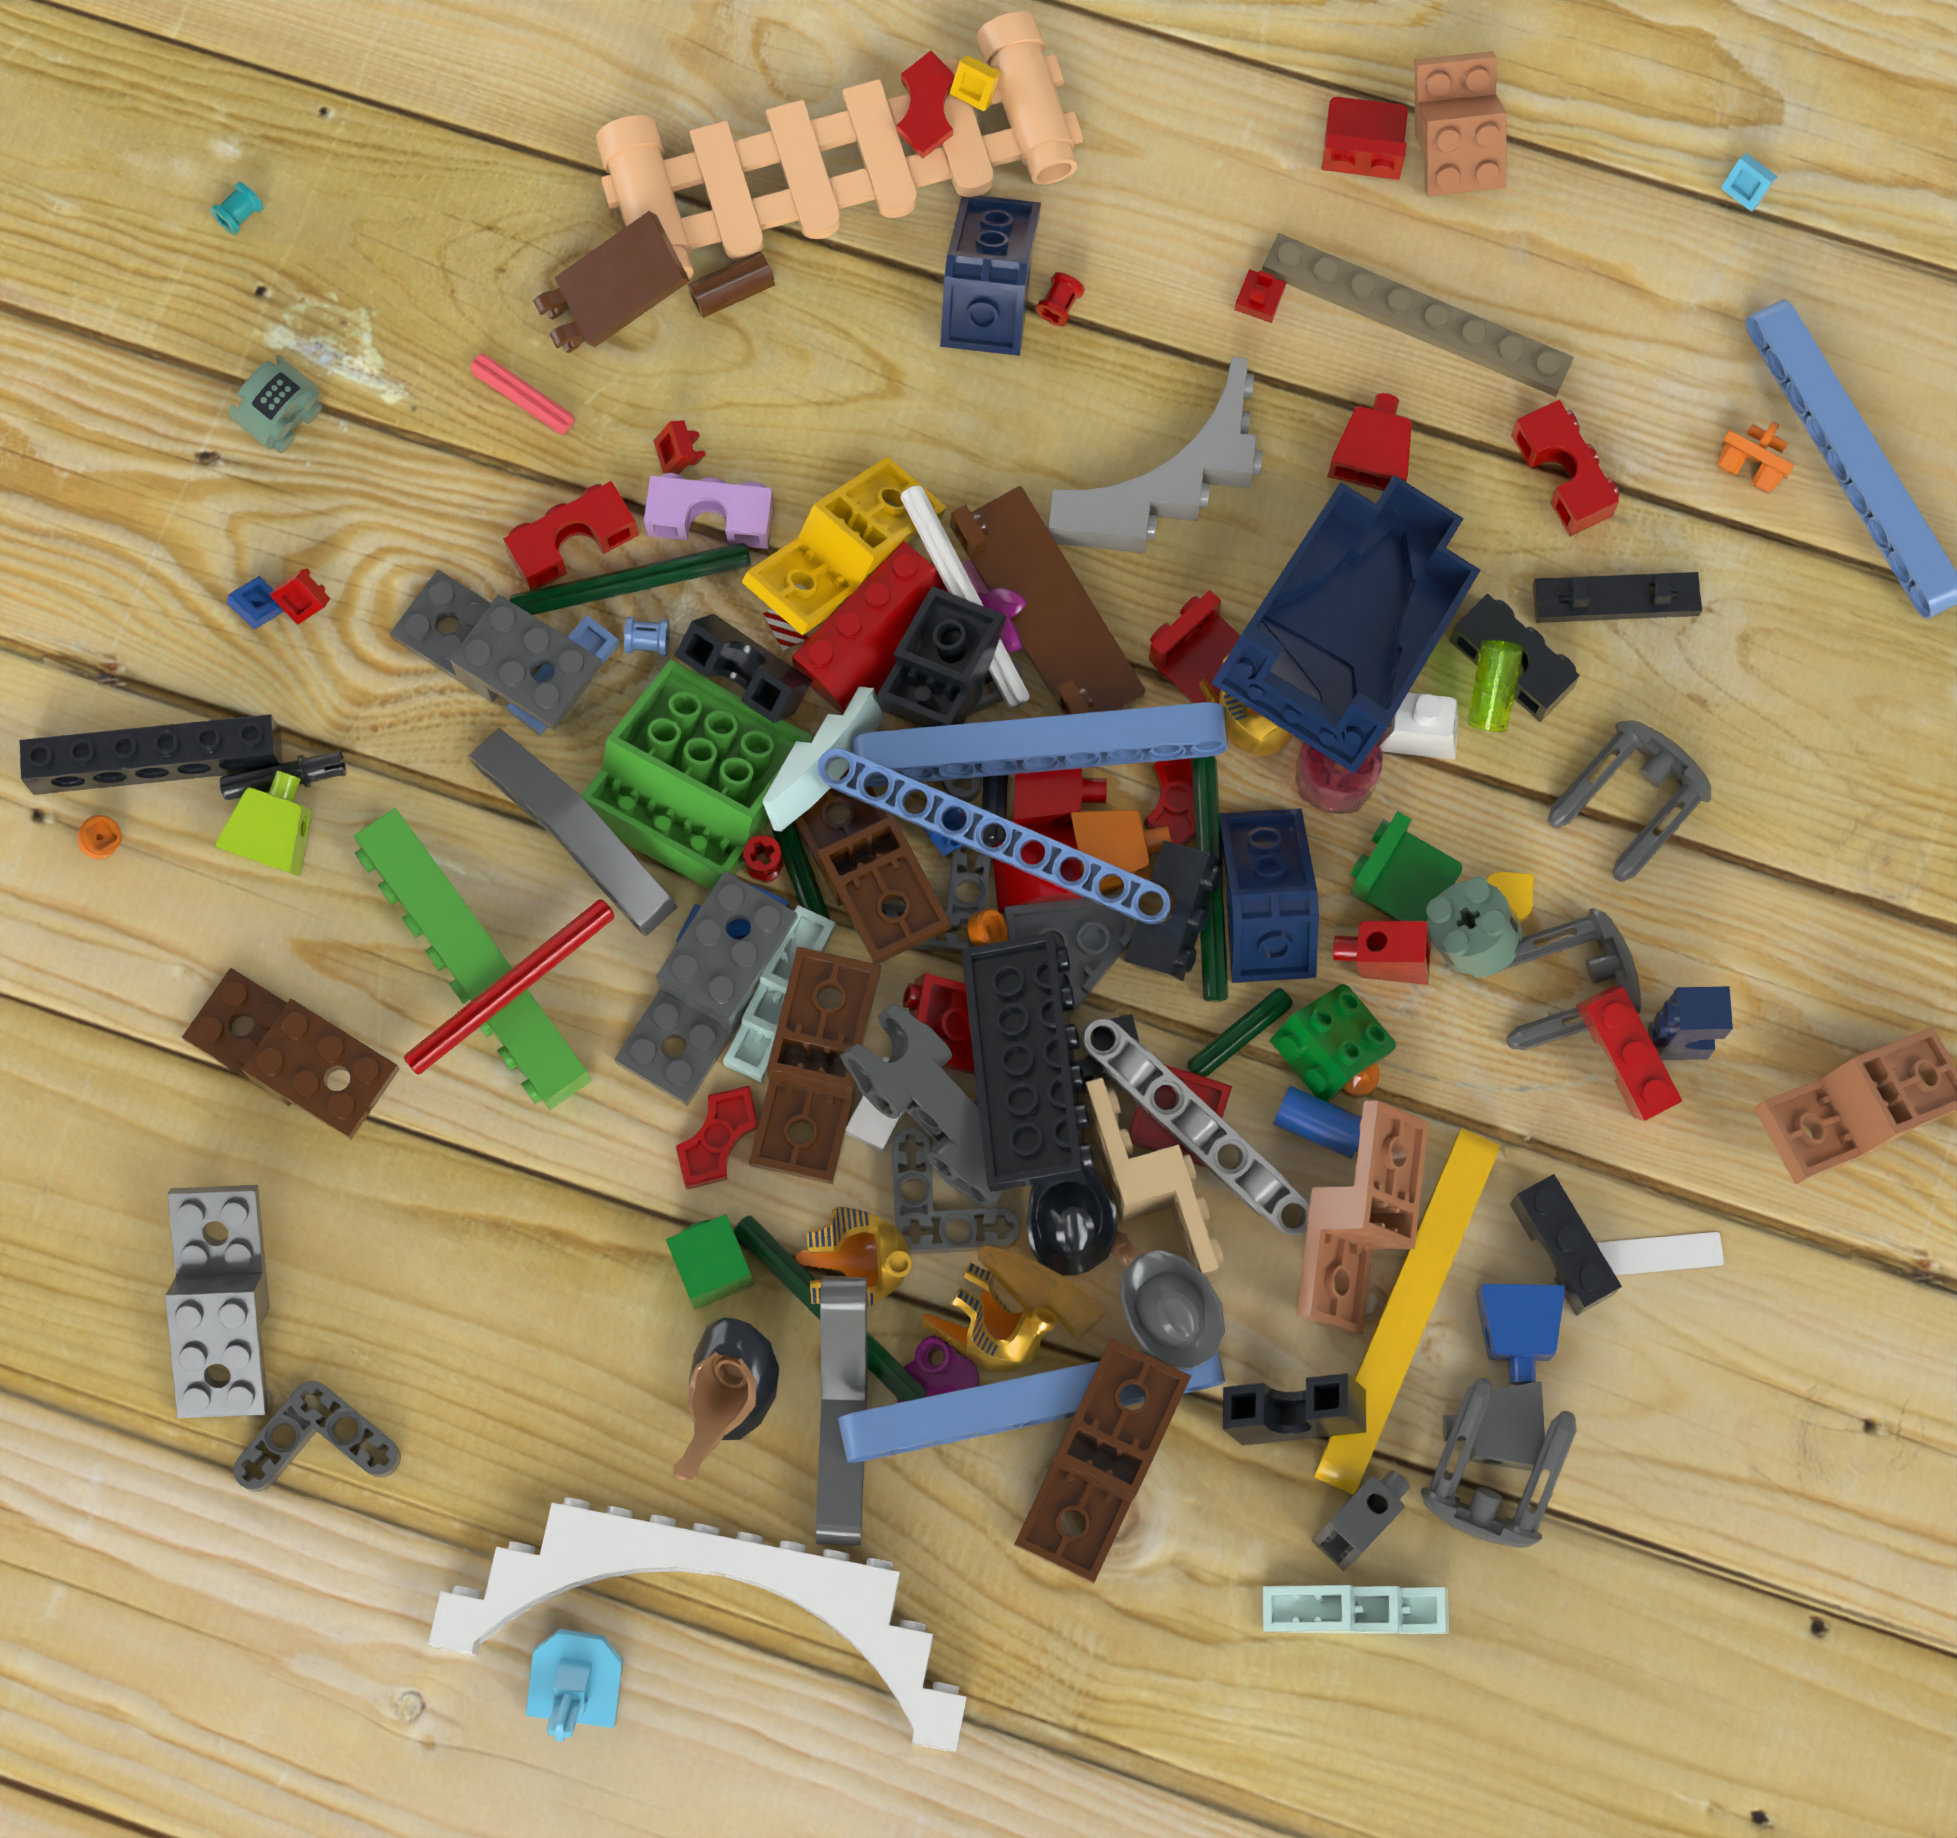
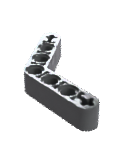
M501 728L493 732L468 755L470 761L486 779L556 838L641 934L647 937L677 909V905L588 803L573 788Z
M822 1276L820 1293L821 1416L816 1544L861 1545L864 1461L857 1463L847 1462L838 1418L850 1413L866 1410L867 1277Z

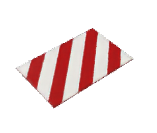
M773 609L763 613L783 651L809 639L806 633L801 635Z

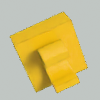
M965 55L959 61L950 95L985 111L991 105L1001 72L997 68L994 69L982 63L979 59Z

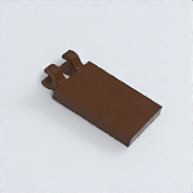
M648 211L554 277L559 288L540 294L533 302L540 315L547 312L552 320L570 308L576 321L561 325L550 333L555 347L560 348L564 346L566 352L569 353L577 349L584 341L593 347L598 346L686 285L690 280L658 216Z

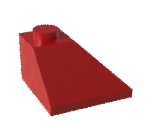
M1073 824L1027 828L1078 850ZM1037 842L1025 845L1021 854L1022 860L1027 864H1038L1045 856L1044 846ZM1003 843L999 844L998 846H991V848L999 847ZM992 858L997 907L1000 914L1004 913V907L1083 898L1078 894ZM1070 859L1064 862L1060 871L1062 878L1070 882L1079 880L1081 878L1080 861Z

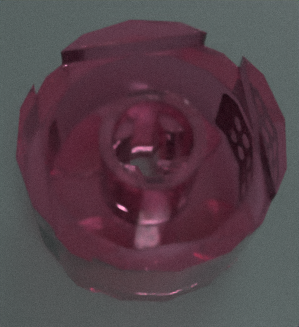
M1303 742L1296 762L1295 774L1298 793L1303 801L1308 802L1311 806L1325 813L1344 814L1355 813L1360 810L1362 805L1371 798L1382 772L1383 753L1381 748H1378L1377 743L1354 774L1345 767L1342 768V771L1335 770L1334 766L1337 762Z

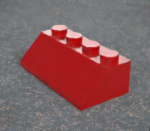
M903 541L792 655L793 667L813 680L809 687L842 715L859 687L874 688L877 696L896 663L893 653L931 587L933 586L948 592L938 570L909 544Z

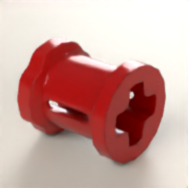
M1055 272L1051 277L1052 286L1044 300L1039 301L1035 310L1041 318L1051 324L1065 326L1070 318L1068 315L1075 300L1083 296L1085 288L1073 276L1062 272Z
M759 835L750 839L745 845L743 853L747 873L752 879L759 880L762 883L774 881L779 877L783 867L780 845L774 838L767 835ZM764 853L766 858H770V863L763 865L760 860H757V856Z

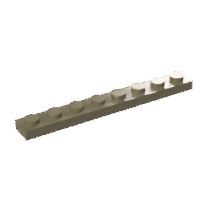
M1278 233L1262 266L1263 272L1275 275L1276 279L1287 282L1286 284L1554 397L1557 396L1574 358L1564 352Z

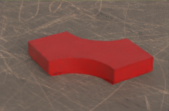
M932 50L901 73V81L910 96V105L904 118L897 124V132L922 159L953 136V128L945 117L944 104L947 96L950 94L955 75Z
M1193 758L1157 761L1153 764L1152 770L1159 782L1160 799L1156 808L1144 820V826L1147 830L1168 826L1171 842L1185 846L1196 838Z
M750 1085L708 1095V1114L703 1126L691 1139L676 1145L686 1190L728 1180L727 1163L732 1149L745 1135L757 1130L759 1124Z

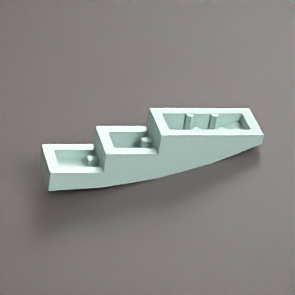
M859 687L843 716L828 714L812 743L796 741L763 799L764 807L775 831L785 829L812 807L831 788L818 774V761L823 753L834 748L844 749L852 753V739L863 733L876 732L884 716L874 688ZM841 758L832 761L828 767L829 777L833 780H839L848 770L849 762Z
M799 905L795 909L798 918L761 974L760 984L742 1017V1025L723 1059V1066L762 1083L767 1073V1065L797 946L824 952L836 926V922Z
M1351 1585L1263 1586V1631L1331 1634H1449L1448 1588L1353 1587Z

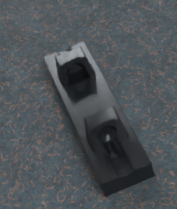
M1698 572L1534 579L1532 584L1536 623L1700 616L1702 612ZM1650 587H1656L1655 596L1651 603Z

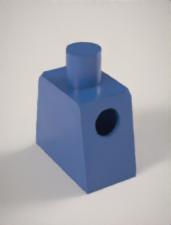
M1481 1284L1477 1289L1476 1300L1487 1356L1489 1360L1509 1361V1384L1521 1385L1536 1382L1535 1361H1549L1555 1356L1565 1285Z

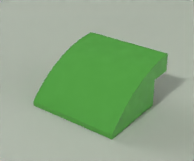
M670 659L606 739L602 768L581 794V797L621 842L712 891L724 871L735 876L745 861L743 855L745 845L753 837L761 835L770 819L764 807L763 799L796 741L812 743L814 736L785 720L772 723L740 701L742 697Z

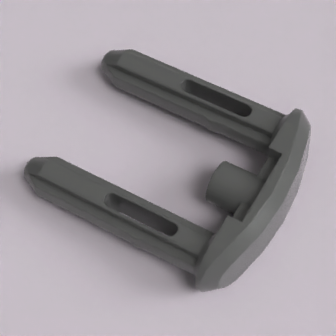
M1634 720L1616 723L1617 733L1551 806L1548 816V823L1553 828H1560L1570 824L1635 749L1640 753L1645 752L1650 756L1649 760L1639 770V773L1647 782L1658 787L1670 773L1678 779L1677 783L1681 787L1615 861L1613 877L1619 882L1635 877L1701 801L1709 802L1711 800V784L1696 762L1679 745L1665 735ZM1610 754H1614L1616 758L1595 782H1589V777ZM1674 807H1679L1681 811L1659 836H1655L1652 832Z
M1595 908L1589 909V914L1586 917L1522 937V942L1519 939L1515 950L1516 957L1511 964L1504 968L1507 969L1597 940L1604 954L1586 960V967L1592 982L1596 984L1614 978L1616 986H1624L1638 1015L1641 1010L1639 979L1630 950L1612 919L1605 912ZM1569 933L1574 935L1540 947L1534 946L1535 944ZM1577 1007L1517 1026L1507 1035L1506 1042L1511 1049L1525 1051L1583 1031H1588L1584 1021L1570 1025L1563 1024V1022L1581 1017Z
M1478 1378L1466 1390L1429 1487L1421 1489V1495L1424 1504L1434 1515L1464 1533L1494 1544L1517 1548L1530 1547L1542 1539L1538 1529L1577 1432L1576 1418L1573 1413L1562 1411L1551 1421L1513 1519L1508 1517L1503 1519L1495 1516L1502 1497L1495 1491L1484 1487H1477L1471 1505L1460 1502L1461 1498L1456 1497L1455 1494L1492 1400V1385L1490 1381L1486 1378ZM1459 1436H1464L1466 1442L1455 1471L1448 1473L1446 1467ZM1547 1469L1550 1471L1548 1480L1538 1505L1533 1507L1529 1503L1541 1472Z

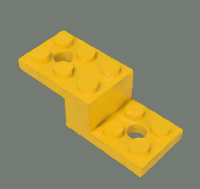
M888 456L813 504L798 538L749 569L742 583L801 635H804L830 617L903 541L908 542L919 534L901 500V493L912 486H923ZM923 487L938 519H942L947 507ZM887 502H893L897 507L891 506ZM802 584L808 590L799 589L795 585Z

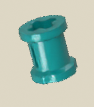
M240 181L234 185L235 191L220 205L214 204L210 208V212L217 222L232 235H236L240 231L239 226L254 212L259 213L264 209L259 197Z

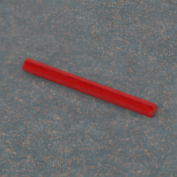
M602 899L593 903L404 1055L406 1064L417 1075L422 1074L610 923L615 917L611 907Z

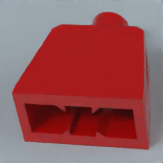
M1379 393L1375 397L1373 409L1362 406L1355 408L1332 456L1327 477L1381 491L1385 490L1394 475L1405 482L1407 481L1412 421L1409 418L1396 415L1400 402L1396 396L1388 393Z
M1082 768L1015 774L1013 822L1025 828L1073 824L1071 813L1081 812V803H1106L1107 778H1082Z
M1361 921L1359 923L1358 937L1334 936L1333 961L1356 962L1360 977L1428 985L1431 940L1427 922Z

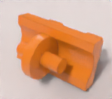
M1772 421L1767 431L1752 423L1746 433L1760 441L1759 445L1729 430L1722 442L1724 448L1717 467L1736 476L1744 461L1748 458L1761 465L1750 484L1764 493L1770 494L1780 483L1782 477L1787 479L1794 464L1766 450L1769 446L1783 453L1788 442L1775 436L1779 424Z

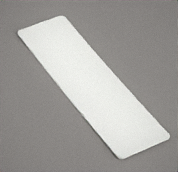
M1719 1232L1597 1243L1615 1275L1724 1265Z

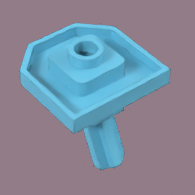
M559 1629L536 1646L533 1651L526 1716L549 1719L547 1732L549 1735L555 1736V1741L563 1742L565 1738L573 1736L576 1723L614 1728L623 1668L622 1657L604 1635Z

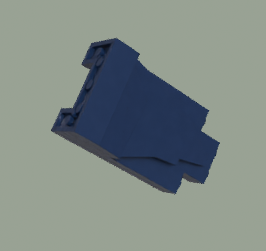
M1396 475L1392 477L1376 504L1340 482L1239 637L1212 684L1355 774L1390 724L1481 571L1446 548L1464 518Z

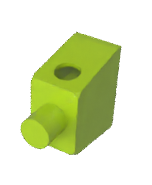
M276 771L269 793L248 787L217 839L215 847L300 876L312 817L311 809L293 803L301 779L281 771Z

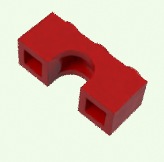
M1559 399L1517 419L1511 437L1530 469L1543 463L1554 462L1562 465L1569 472L1571 480L1556 487L1550 504L1571 537L1613 517L1619 503V491L1615 482L1610 477L1606 478L1600 469L1599 457L1595 448L1590 443L1586 444L1580 435V427L1576 416L1571 410L1566 411Z
M610 481L604 485L596 484L587 488L580 498L568 504L560 503L553 506L546 512L544 517L531 524L526 522L516 526L503 540L510 558L529 590H535L567 574L563 558L559 553L562 544L567 539L578 535L587 536L593 539L602 554H605L639 536L634 517L613 482Z
M1612 985L1576 1004L1594 1042L1603 1048L1610 1059L1618 1077L1614 1081L1633 1118L1646 1121L1682 1102L1624 986Z

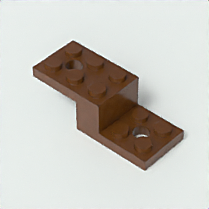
M849 768L839 780L847 776ZM867 786V793L870 796L877 797L872 786ZM830 788L812 807L794 820L838 907L843 905L874 964H880L951 929V922L894 815L887 817L885 811ZM836 805L845 806L850 811V817L842 824L830 822L826 814L831 807ZM897 898L904 902L906 910L902 916L889 918L882 912V905L888 899Z
M797 946L767 1065L769 1084L749 1160L750 1166L834 1184L846 1127L857 1089V1084L843 1064L840 1055L847 1047L857 1043L863 1047L881 973V965ZM827 988L836 989L842 995L840 1004L831 1009L823 1008L817 1002L819 993ZM806 1122L812 1126L813 1135L809 1141L796 1143L789 1137L790 1128L795 1123Z
M232 968L228 970L182 1036L184 1041L290 1107L293 1103L350 1140H352L400 1070L397 1064L295 1000L290 999L288 1003ZM241 1016L251 1017L254 1025L250 1033L245 1036H236L232 1033V1024L237 1018ZM336 1070H345L350 1074V1082L347 1087L340 1091L329 1089L327 1085L329 1075Z
M1111 1338L1013 1546L1094 1584L1131 1502L1137 1496L1191 1375ZM1136 1386L1142 1390L1145 1397L1142 1407L1130 1410L1122 1405L1120 1392L1124 1387ZM1074 1511L1081 1514L1084 1518L1085 1529L1080 1535L1068 1536L1062 1531L1060 1520L1066 1512Z

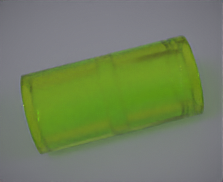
M1500 640L1482 641L1467 718V724L1471 727L1489 732H1505L1508 730L1523 648L1519 645Z

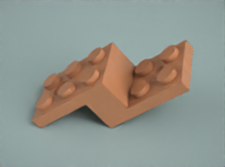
M1934 1027L1856 1056L1822 1078L1764 1100L1753 1108L1794 1183L1798 1184L1873 1153L1913 1129L1957 1112V1068ZM1918 1073H1921L1925 1078L1926 1084L1921 1080ZM1803 1125L1810 1130L1812 1138L1806 1134Z
M1379 1100L1364 1101L1363 1114L1360 1121L1358 1156L1355 1163L1354 1186L1315 1187L1311 1191L1306 1241L1302 1254L1303 1265L1300 1290L1297 1295L1298 1306L1296 1316L1348 1335H1363L1372 1251L1415 1249L1429 1122Z

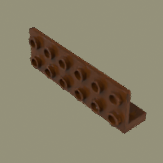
M1021 486L1012 489L973 512H970L966 504L951 512L950 528L989 592L998 587L1008 588L1020 594L1027 601L1024 609L1018 615L1011 618L1019 634L1022 647L1063 715L1115 711L1144 696V686Z

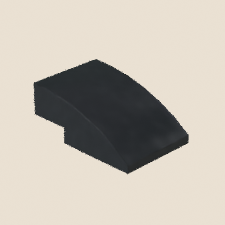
M932 586L893 653L896 663L877 694L882 711L923 728L964 724L993 660L1005 624V615Z

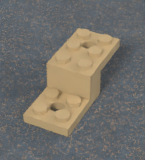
M1103 1078L1086 1082L1083 1102L1087 1106L1089 1121L1121 1222L1171 1207L1188 1262L1213 1284L1218 1270H1220V1263L1223 1262V1255L1217 1238H1209L1206 1230V1221H1210V1216L1204 1197L1202 1195L1196 1197L1193 1190V1180H1196L1197 1177L1190 1155L1182 1156L1178 1144L1131 1158L1130 1154L1134 1152L1129 1133L1126 1128L1119 1130L1117 1124L1119 1122L1117 1113H1120V1106L1114 1088L1106 1090Z

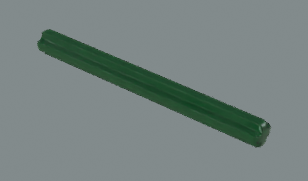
M742 542L513 594L509 597V601L529 614L535 615L747 567L750 565L751 559L746 543Z
M1215 756L1193 758L1196 849L1210 853L1222 861L1217 759ZM1223 876L1217 891L1212 892L1207 907L1210 910L1208 924L1205 930L1200 932L1203 998L1207 1002L1214 1003L1225 1001L1228 998Z
M748 1215L743 1218L734 1229L735 1236L820 1320V1304H811L810 1281L816 1279L753 1216ZM867 1331V1368L901 1402L925 1398L927 1395L926 1389Z

